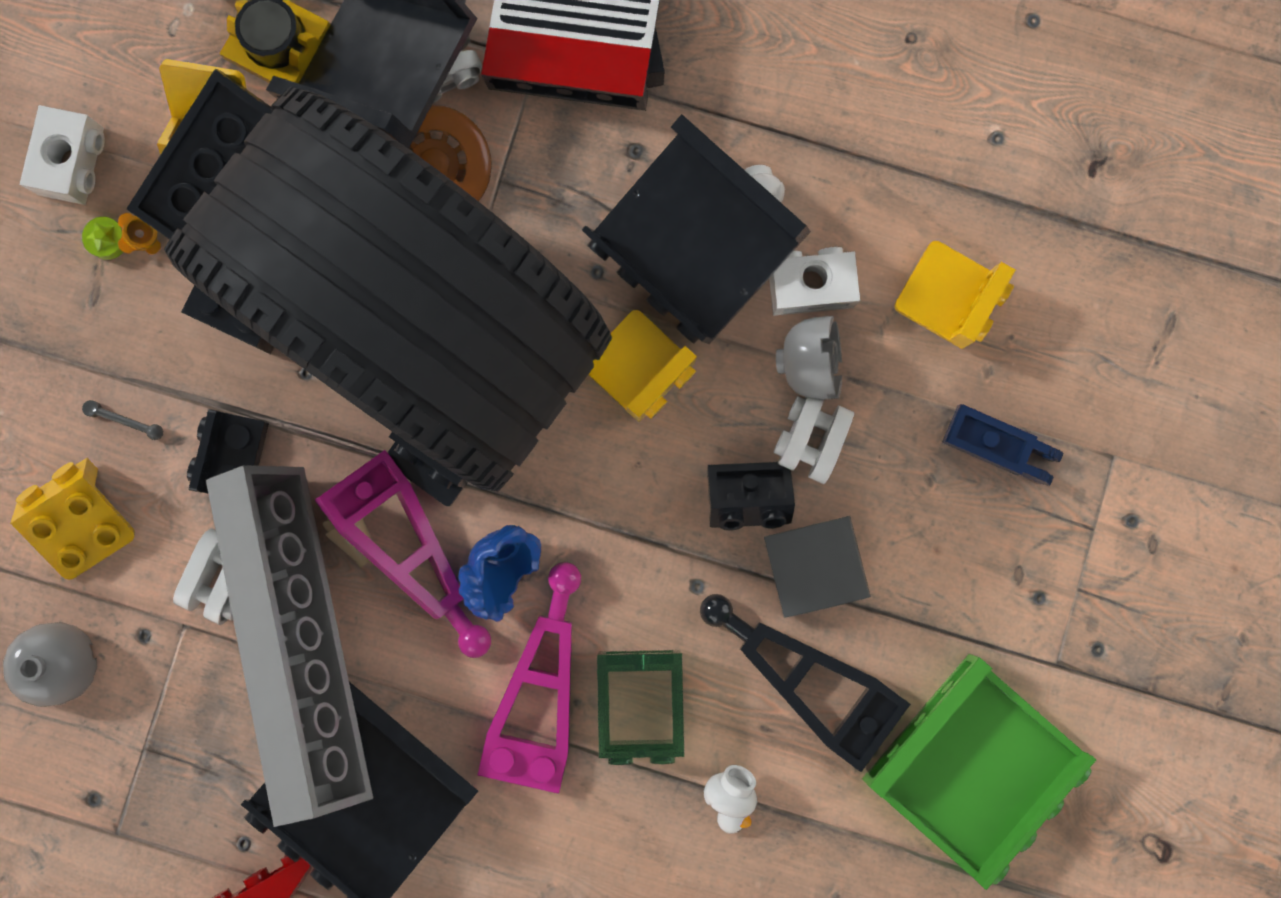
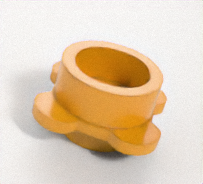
M131 213L120 215L118 225L122 228V238L118 241V247L122 252L130 254L136 250L146 251L149 255H154L160 251L161 243L157 240V230ZM141 230L144 236L139 238L135 235V232Z

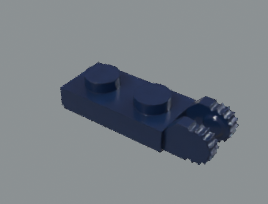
M964 404L957 405L942 443L1014 475H1022L1047 486L1051 485L1054 477L1043 469L1027 464L1031 452L1051 462H1060L1064 454L1062 451L1038 441L1037 436Z

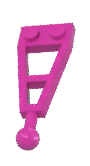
M386 450L379 453L315 499V502L339 534L434 619L441 618L443 615L446 616L459 634L458 646L464 655L470 658H479L488 652L491 646L490 633L483 626L473 625L458 606V603L464 599L459 594V583L410 482ZM395 494H397L422 545L399 564L354 525ZM427 559L446 594L439 601L409 575L411 571Z
M569 562L558 563L549 572L548 582L553 590L548 617L543 615L538 617L489 727L478 776L557 794L560 792L569 753L572 622L565 621L564 618L569 595L574 593L581 584L579 569ZM545 631L560 634L558 674L529 668ZM523 682L558 690L556 746L501 734Z

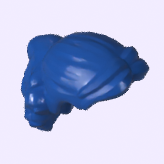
M506 525L502 529L491 532L480 539L471 549L468 562L459 569V594L464 598V606L468 607L469 611H472V614L478 618L492 619L495 622L501 621L504 613L510 612L514 607L511 595L516 592L521 578L524 575H529L539 570L541 556L540 539L534 534L526 532L520 526Z

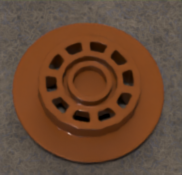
M432 105L415 136L417 137L423 133L425 140L419 144L413 141L410 146L413 149L412 152L456 183L477 201H480L491 177L492 161L488 143L478 126L466 115L450 107ZM442 132L443 134L441 139H432L430 133ZM449 137H453L459 145L455 148L447 143ZM464 151L467 162L460 164L458 154ZM459 170L466 171L462 182L456 179Z

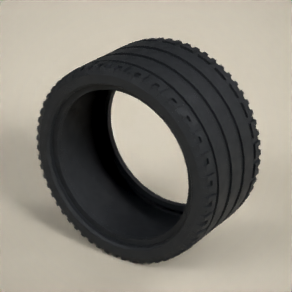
M293 87L288 88L270 106L272 113H266L244 140L246 148L241 154L234 153L214 179L217 185L209 195L204 192L183 219L187 223L182 230L176 228L164 248L168 258L185 278L222 308L353 405L459 477L478 488L498 492L514 475L511 471L515 465L520 467L539 440L536 436L542 428L548 429L567 403L564 399L568 393H575L594 368L593 360H599L612 340L606 323L587 297L548 259L499 217L436 168L391 136L340 104L314 92Z

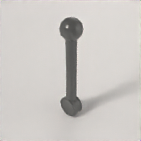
M86 401L82 406V411L86 416H101L146 433L151 440H158L163 436L164 431L160 425L153 424L149 426L105 410L96 401Z

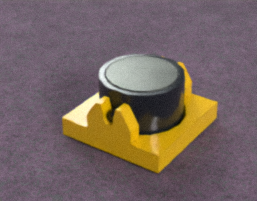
M289 0L236 1V17L230 15L227 17V31L230 36L219 53L222 58L270 83L273 76L299 84L330 27V22Z

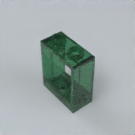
M681 650L598 651L599 758H608V764L629 765L633 764V758L650 757V763L672 764L675 763V757H684ZM671 671L672 739L610 741L609 672Z

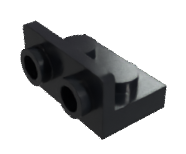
M209 409L207 416L203 417L199 423L197 439L200 441L197 456L192 458L187 470V479L190 481L189 490L208 494L207 479L243 465L259 466L269 423Z
M391 432L389 438L395 441V443L387 453L404 476L443 505L452 506L468 481L451 472Z
M778 462L707 466L710 504L709 521L711 528L733 531L743 526H762L768 529H775L792 523L795 499L790 469L779 465Z

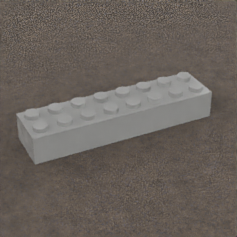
M243 465L207 479L206 484L274 827L313 819L373 799L304 467Z

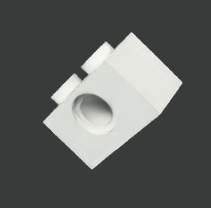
M39 105L19 185L39 196L86 205L88 194L93 191L95 186L94 168L97 155L101 154L104 148V128L86 114ZM71 150L70 158L62 163L63 155Z
M842 247L824 248L818 251V255L803 257L801 251H793L769 278L773 316L854 308L860 301L855 251L843 253ZM809 271L818 273L823 280V286L819 289L809 288L803 281V274Z

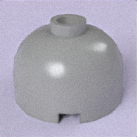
M834 316L814 317L799 322L786 335L784 349H777L776 351L778 374H785L789 386L797 394L804 397L827 400L839 399L841 395L842 375L834 376V374L838 373V361L842 363L837 322H833Z
M63 622L36 625L19 634L8 646L3 660L4 679L10 691L22 702L38 707L65 704L81 696L93 682L97 669V658H93V652L89 646L93 644L89 636L77 626Z

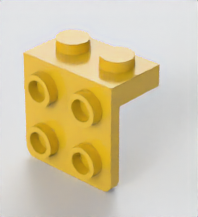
M171 59L163 60L159 71L171 118L157 142L160 155L215 69L221 70L247 89L244 75L233 69Z
M932 241L927 246L896 299L894 307L898 313L963 349L976 340L981 342L986 337L994 322L989 316L996 305L1001 307L1010 296L1014 285L1009 283L1016 270L1002 261L989 270L944 243Z
M633 310L611 332L612 340L601 358L593 360L594 368L588 375L632 417L640 422L645 416L652 419L668 402L664 396L674 385L680 390L697 371L692 366L695 364L697 356L686 346L680 349L641 311Z
M88 457L76 465L73 462L63 465L52 475V480L40 488L37 485H33L24 490L15 500L17 503L10 522L64 579L68 580L76 578L129 544L135 536L134 528L95 487L98 468Z

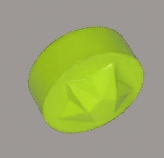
M96 217L85 225L82 232V242L89 253L104 260L115 259L123 253L118 247V241L122 238V228L118 225L117 221L109 217Z

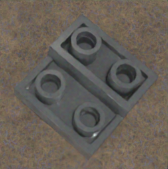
M850 516L764 537L784 618L871 597Z

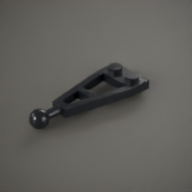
M721 594L709 595L701 603L700 615L702 620L712 627L724 626L744 641L739 649L820 740L860 772L863 771L911 705L878 679L760 622L755 628L751 627L733 613L731 602ZM764 638L801 655L784 680L756 651ZM814 663L822 665L866 687L833 734L794 692Z

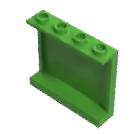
M968 654L864 775L862 780L987 890L992 884H998L1005 878L1010 869L1009 863L1019 851L1024 852L1032 846L1037 838L1036 831L1046 819H1053L1059 814L1064 806L1063 799L1073 787L1081 786L1089 778L1092 771L1090 767L1097 759L1082 751L991 671L993 668L978 656Z

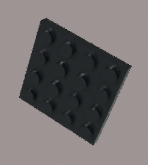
M215 69L128 205L127 210L170 239L176 228L182 230L187 224L183 219L205 192L209 195L217 184L214 182V179L234 153L241 154L246 148L244 140L266 113H272L270 106L224 72Z

